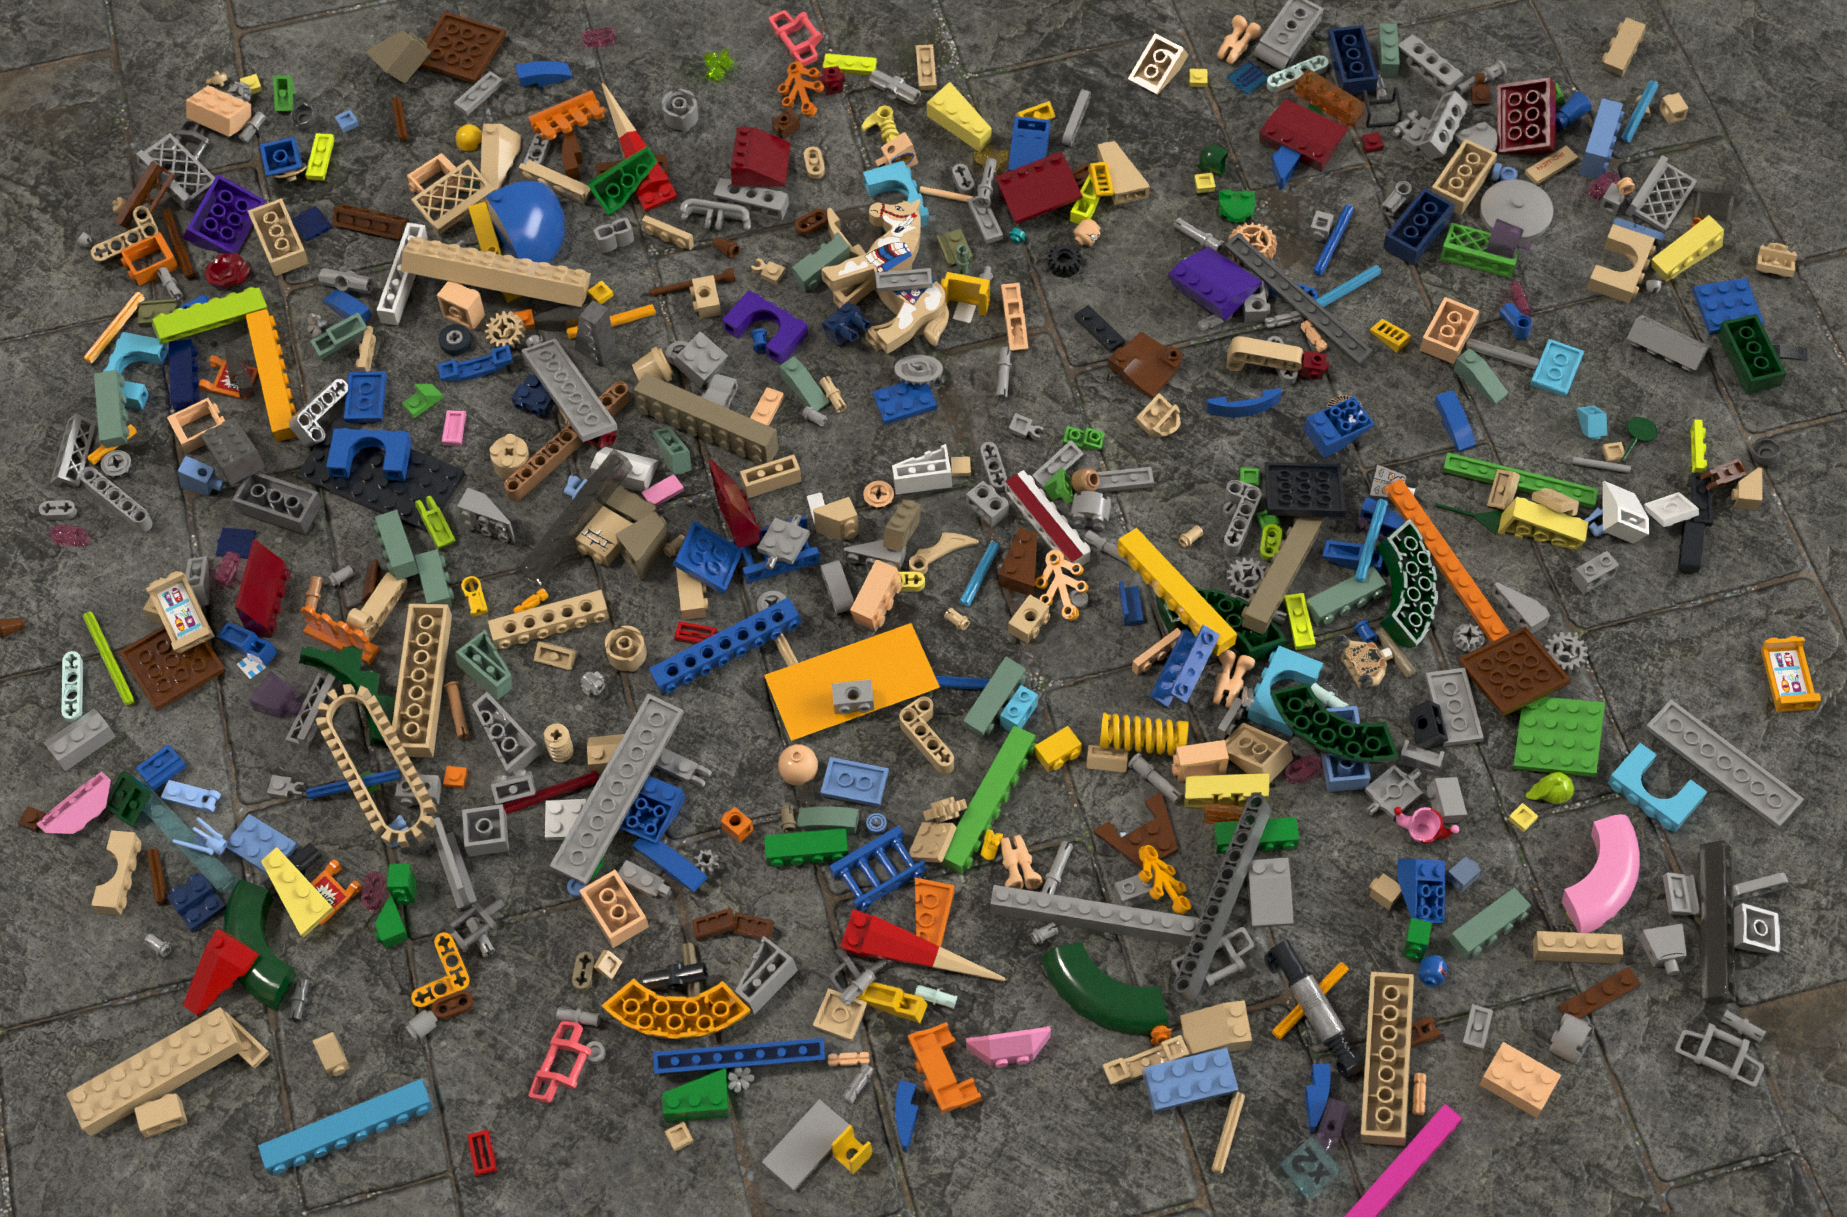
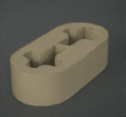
M590 952L580 953L575 961L572 983L578 992H586L592 986L596 962ZM588 958L590 963H587L586 969H583L582 962ZM582 975H584L586 982H583V985L580 986L577 981H581Z

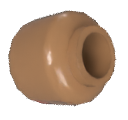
M1085 468L1074 472L1071 482L1074 490L1081 494L1082 491L1094 492L1097 490L1100 478L1094 469Z

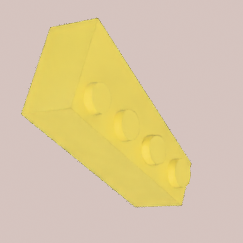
M951 82L927 102V116L977 151L981 152L991 143V127Z
M1708 215L1653 257L1651 268L1665 281L1675 278L1682 271L1721 248L1723 245L1724 229Z
M1516 497L1501 514L1498 533L1504 535L1505 532L1515 533L1514 537L1522 538L1523 535L1534 537V541L1537 542L1551 541L1552 545L1577 550L1586 540L1589 522L1579 517L1564 514L1563 512L1559 513L1542 504L1528 501L1525 498Z
M1269 773L1188 776L1185 782L1184 807L1243 811L1248 798L1255 793L1262 794L1268 802Z
M277 847L261 860L298 932L304 938L330 915L334 908Z

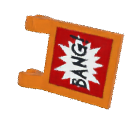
M212 355L209 359L210 366L212 368H220L214 383L204 379L200 380L198 384L200 391L214 392L247 401L259 373L258 368L226 361Z
M335 859L311 882L313 887L334 908V911L319 923L321 926L352 897L363 890V887L356 880L345 890L332 877L342 869V866Z

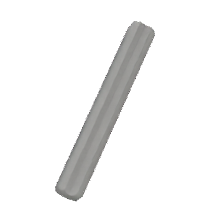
M1471 338L1466 343L1467 349L1470 348L1473 351L1532 369H1536L1539 363L1538 358Z

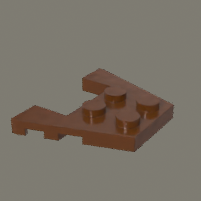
M1161 792L1145 800V805L1154 816V819L1125 836L1120 837L1110 821L1094 829L1095 836L1102 838L1107 842V845L1123 854V857L1141 870H1143V862L1139 858V849L1142 846H1152L1157 851L1158 859L1161 861L1178 852Z

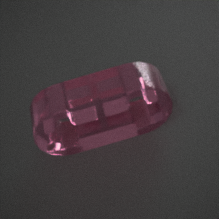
M610 27L585 31L582 35L583 43L589 48L612 44L615 41V32Z
M1614 172L1604 173L1591 184L1589 189L1590 197L1596 200L1602 199L1611 183H1618V175Z
M57 525L50 531V536L56 544L82 546L88 541V535L82 527Z
M228 551L216 571L215 583L224 586L229 584L239 565L240 554Z
M1307 755L1290 763L1285 769V780L1296 784L1315 775L1320 769V759L1315 755ZM1308 762L1311 764L1315 763L1314 768L1312 766L1307 767ZM1291 770H1292L1293 772H1297V771H1298L1296 777H1295L1294 774L1290 775V771H1291Z
M377 871L368 873L364 880L361 902L364 908L369 911L377 910L382 902L385 881L381 873ZM375 878H377L379 882H376L373 888L371 882L374 881ZM373 894V897L376 901H372V903L369 904L367 900H370Z

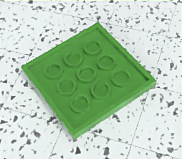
M1543 697L1522 707L1514 769L1549 773L1562 772L1570 775L1597 777L1605 702Z

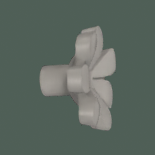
M310 313L308 324L311 326H308L307 329L308 332H312L313 337H317L322 334L321 328L327 327V321L321 320L320 315Z
M747 1066L743 1068L736 1067L727 1075L730 1080L727 1083L729 1089L740 1092L741 1087L747 1090L750 1087L748 1081L754 1080V1075L750 1074V1068Z

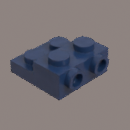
M528 374L523 385L519 384L511 397L513 406L518 410H526L535 416L546 418L555 404L538 377L532 374Z
M202 873L191 875L187 879L186 884L181 887H173L169 892L170 895L167 896L191 932H194L226 910V906Z

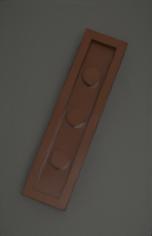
M1627 967L1558 1006V1009L1562 1015L1566 1013L1582 1019L1640 987L1641 983L1631 969Z

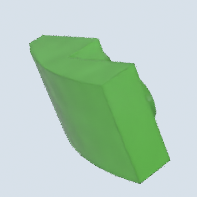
M1067 426L1062 445L1065 446L1071 440L1079 449L1101 450L1105 433L1091 428H1086L1083 431Z

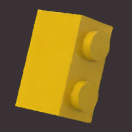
M1067 726L1035 745L1034 755L1046 771L1050 772L1053 769L1061 768L1066 761L1076 759L1081 753L1082 743Z

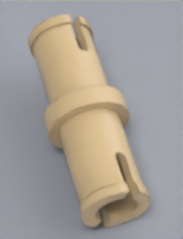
M829 376L822 378L819 383L826 393V398L831 401L837 413H840V410L843 412L847 405L840 396L841 392L838 388H835Z

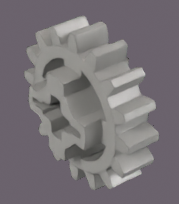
M1244 557L1242 562L1235 560V565L1230 564L1229 570H1227L1226 584H1230L1229 590L1235 589L1234 594L1242 593V597L1248 594L1251 597L1252 593H1257L1258 590L1256 588L1260 579L1264 580L1266 566L1260 567V561L1254 563L1253 558L1246 561Z
M1560 632L1559 637L1554 634L1552 639H1548L1544 648L1563 671L1567 670L1571 674L1573 669L1579 671L1580 666H1584L1588 657L1586 653L1588 648L1582 647L1584 640L1578 641V635L1573 638L1570 632H1568L1567 636Z

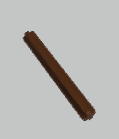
M167 208L162 211V215L186 279L194 278L195 273L171 209Z

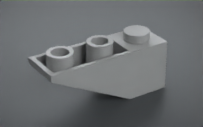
M884 540L845 547L844 559L851 563L866 564L869 567H873L877 559L896 567L898 572H900L906 555V545L901 552L883 547Z

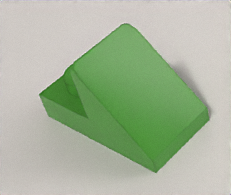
M291 75L273 76L275 111H292L294 109L293 94H296Z
M415 384L417 393L405 400L402 405L413 418H416L444 398V396L432 384Z
M1062 467L1045 484L1044 489L1052 500L1063 498L1065 503L1068 504L1073 501L1072 482Z

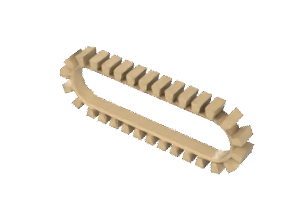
M351 684L343 685L345 695L338 696L336 691L332 689L327 693L331 701H333L330 706L320 701L317 708L321 715L326 716L316 718L317 726L320 728L326 743L337 760L340 769L343 771L377 836L384 832L381 838L384 843L390 846L393 845L395 837H398L397 842L401 848L410 847L408 837L413 835L419 843L426 839L421 831L422 827L426 826L433 830L435 825L433 817L426 816V814L437 813L436 807L375 695L372 696L369 690L361 685L357 695ZM356 701L367 707L420 804V817L411 828L402 831L393 830L383 820L333 727V715L342 704Z

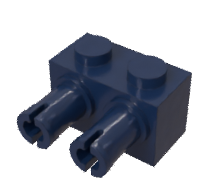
M847 302L823 321L822 326L828 340L840 346L847 339L850 342L857 340L859 336L857 331L860 329L868 331L872 327V322L863 317L860 307Z

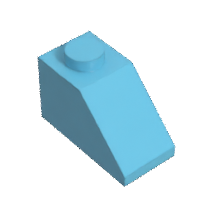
M1596 406L1576 408L1584 435L1593 440L1607 435V417L1604 411Z

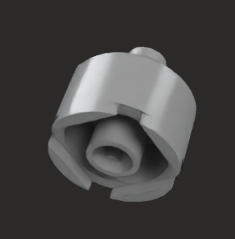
M678 89V92L671 91L664 96L662 109L666 125L672 129L686 132L696 124L699 112L697 100L692 92Z
M1082 491L1081 495L1078 496L1077 493L1074 494L1070 515L1071 521L1074 522V527L1083 529L1085 526L1093 527L1096 531H1103L1104 527L1108 525L1111 499L1107 497L1106 500L1102 498L1103 494L1093 491Z
M1565 1013L1560 1022V1025H1562L1560 1030H1555L1552 1036V1044L1549 1051L1577 1064L1589 1044L1587 1043L1589 1039L1587 1036H1592L1594 1025Z

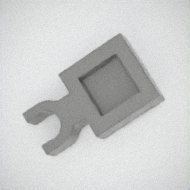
M1015 413L1008 432L1024 439L1028 434L1032 439L1038 441L1040 435H1037L1035 431L1042 433L1043 427L1031 425V419Z
M272 775L267 794L269 797L288 799L289 794L303 798L302 792H297V789L306 788L304 782L293 783L290 777Z

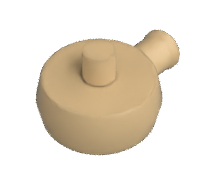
M215 71V76L206 80L208 85L219 84L222 87L224 86L223 82L228 78L225 73L219 74L218 71Z
M118 197L117 201L114 200L113 211L119 214L127 200Z

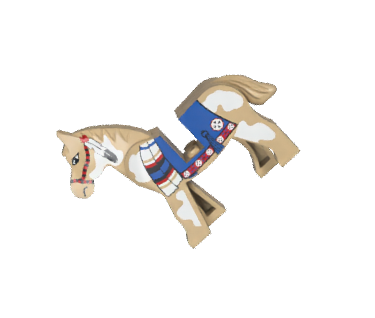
M920 199L913 203L903 200L902 203L896 205L872 204L869 209L870 223L877 227L882 226L887 233L878 238L866 254L848 259L836 266L822 268V280L833 291V302L839 309L847 302L854 305L857 304L872 290H875L883 303L897 315L890 322L872 326L866 331V340L876 351L883 349L887 354L918 335H924L931 345L936 346L948 323L949 311L945 303V292L943 287L933 277L932 288L877 292L875 273L912 270V262L917 255L920 244Z

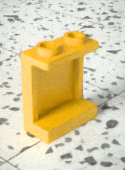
M947 272L945 279H942L940 284L945 292L946 305L948 306L950 300L979 305V315L986 316L990 303V280Z

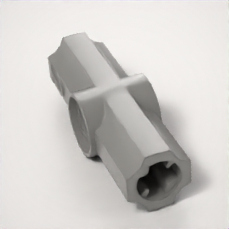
M874 70L871 73L869 84L883 90L889 98H899L911 105H916L919 101L921 91L907 85L901 77L894 76L892 78L878 70Z
M323 268L319 274V281L322 285L336 287L340 291L352 290L369 294L374 287V281L371 277L357 275L353 271L342 272Z

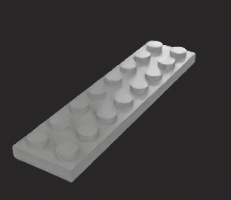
M556 338L521 350L522 356L582 442L618 430L617 423Z
M1670 700L1645 728L1777 829L1781 827L1804 800V798L1673 700Z

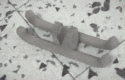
M694 198L685 200L679 208L683 221H686L692 213L707 215L705 228H710L714 216H717L716 230H721L724 218L743 221V228L746 231L751 228L750 214L745 207L740 205Z

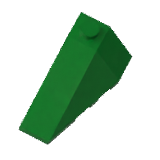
M646 146L590 180L588 186L606 213L610 215L626 203L627 199L658 160L649 147Z

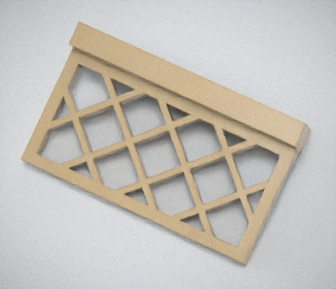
M468 159L413 197L411 202L439 236L470 214L468 206L486 202L485 195L494 192L495 189L491 184H488ZM468 166L472 170V177L461 175L462 170ZM458 178L457 187L447 185V180ZM460 180H471L470 188L460 187ZM473 181L482 182L484 187L480 190L472 189ZM435 188H443V197L433 195V190ZM446 189L457 190L456 198L445 197ZM459 191L469 192V197L466 200L458 199ZM429 198V207L421 206L418 200ZM432 199L442 200V207H431ZM444 202H455V207L451 210L444 209ZM430 211L441 212L440 218L433 221L430 217Z

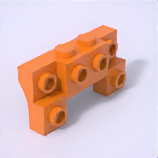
M947 1022L908 1035V1041L917 1059V1062H914L918 1074H923L925 1090L927 1093L931 1092L942 1114L959 1107L963 1109L981 1101L980 1092L978 1093L974 1085V1079L971 1078L957 1084L956 1078L944 1055L943 1050L955 1045V1039L949 1031Z

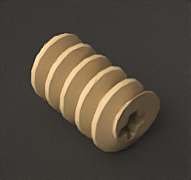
M558 723L548 726L543 735L551 760L557 763L568 761L574 752L568 729Z

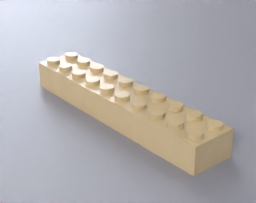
M421 237L410 238L402 252L401 262L402 272L582 307L586 299L591 274L582 269L572 270L566 266H552L547 262L537 263L526 258L517 259L511 255H497L492 251L482 252L476 248H462L457 244L447 245L436 240L427 241Z

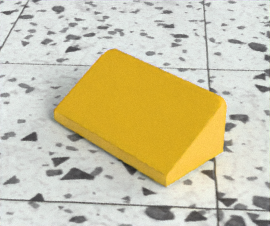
M1050 101L1015 114L1017 117L1046 120L1056 118Z

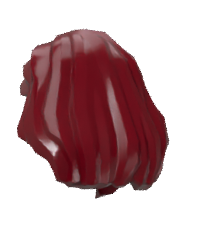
M237 253L218 254L213 263L207 264L205 269L206 281L214 288L226 289L232 285L244 282L251 268Z

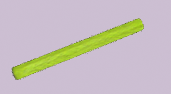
M89 611L83 614V619L123 703L126 706L133 704L135 700L93 612Z

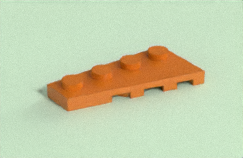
M915 878L916 936L937 946H942L955 885Z

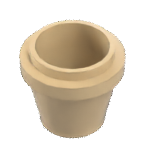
M657 346L651 348L652 351L632 364L639 381L645 373L667 382L671 381V376L674 375L662 348L658 349Z

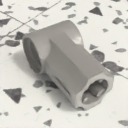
M1400 181L1396 184L1394 191L1381 205L1380 209L1385 215L1394 216L1402 205L1409 201L1412 189L1411 184L1406 181Z

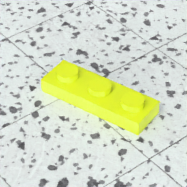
M825 54L823 68L839 66L840 72L846 74L871 76V73L876 70L877 58Z
M316 133L306 171L307 180H325L335 140L333 134Z
M1695 419L1690 430L1692 473H1702L1706 471L1707 460H1704L1706 444L1703 443L1706 429L1703 428L1702 420Z
M1304 593L1285 595L1284 602L1295 650L1315 648L1316 643Z

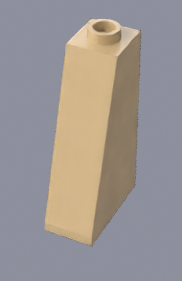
M1115 141L1098 144L1097 157L1099 163L1108 162L1114 195L1111 196L1114 205L1149 198V184Z

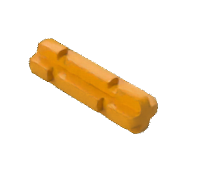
M543 588L538 590L536 595H531L521 603V606H516L513 609L514 613L535 608L540 604V601L543 602L548 598L547 592Z

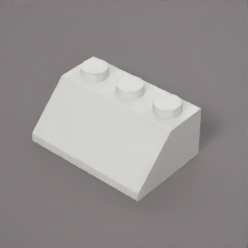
M605 447L596 453L590 469L593 480L604 483L612 482L620 484L624 488L643 492L649 488L659 460Z

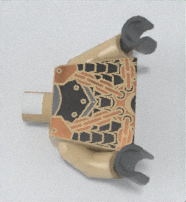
M1340 634L1334 641L1339 643L1337 645L1338 650L1344 648L1341 659L1359 689H1367L1368 686H1378L1385 676L1386 661L1393 658L1391 650L1387 647L1379 651L1373 642L1348 640L1345 635Z

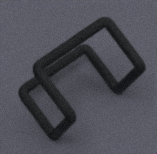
M1394 87L1392 99L1368 101L1366 90L1362 91L1361 104L1366 105L1368 112L1366 127L1392 126L1401 122L1403 108L1397 87ZM1395 98L1397 99L1399 107L1397 122L1370 124L1371 109L1369 104L1394 102Z

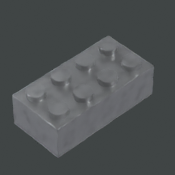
M235 418L225 420L222 424L209 428L200 434L209 453L231 485L266 468L257 449Z
M259 472L246 477L232 499L237 512L302 534H306L322 506L318 492Z

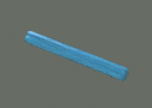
M1374 265L1317 298L1316 301L1322 307H1325L1381 274L1382 270L1378 265Z
M1379 499L1377 501L1356 571V581L1364 582L1387 508L1388 502L1386 500Z

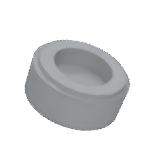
M1073 590L1069 594L1071 604L1077 607L1078 610L1087 606V593L1081 594L1077 590Z
M594 1041L586 1045V1047L592 1050L590 1056L586 1058L589 1063L598 1064L604 1060L606 1052L600 1042Z

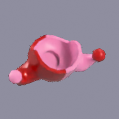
M1401 807L1394 808L1397 825L1408 829L1410 836L1419 843H1431L1437 838L1447 839L1453 833L1459 832L1457 825H1452L1451 828L1443 827L1441 815L1432 808H1420L1412 816L1402 814Z

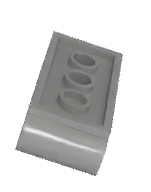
M1288 0L1260 39L1253 55L1281 71L1287 69L1320 23L1324 8L1309 0Z

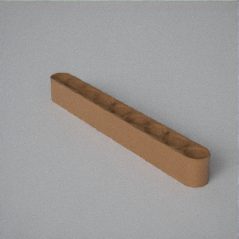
M625 382L614 383L599 397V400L612 417L630 401L628 385ZM570 423L506 479L504 487L509 500L519 501L584 443Z

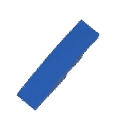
M640 837L632 845L635 851L644 855L653 865L665 871L668 877L692 892H695L708 878L697 867L661 840L655 844Z

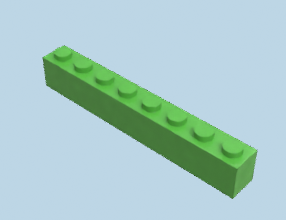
M1013 726L957 825L940 865L961 875L965 869L968 870L973 862L972 856L975 852H979L983 843L981 840L986 834L987 829L991 830L992 825L990 824L993 819L996 820L1001 812L1000 806L1002 803L1007 802L1011 787L1016 786L1019 780V772L1025 770L1028 764V756L1030 754L1033 755L1035 752V745H1037L1035 743L1036 735Z

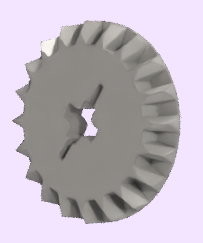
M911 355L900 359L895 364L894 370L896 377L900 378V381H905L906 384L912 383L913 385L919 384L921 386L922 384L928 385L929 382L934 383L935 380L940 379L943 373V366L933 357Z

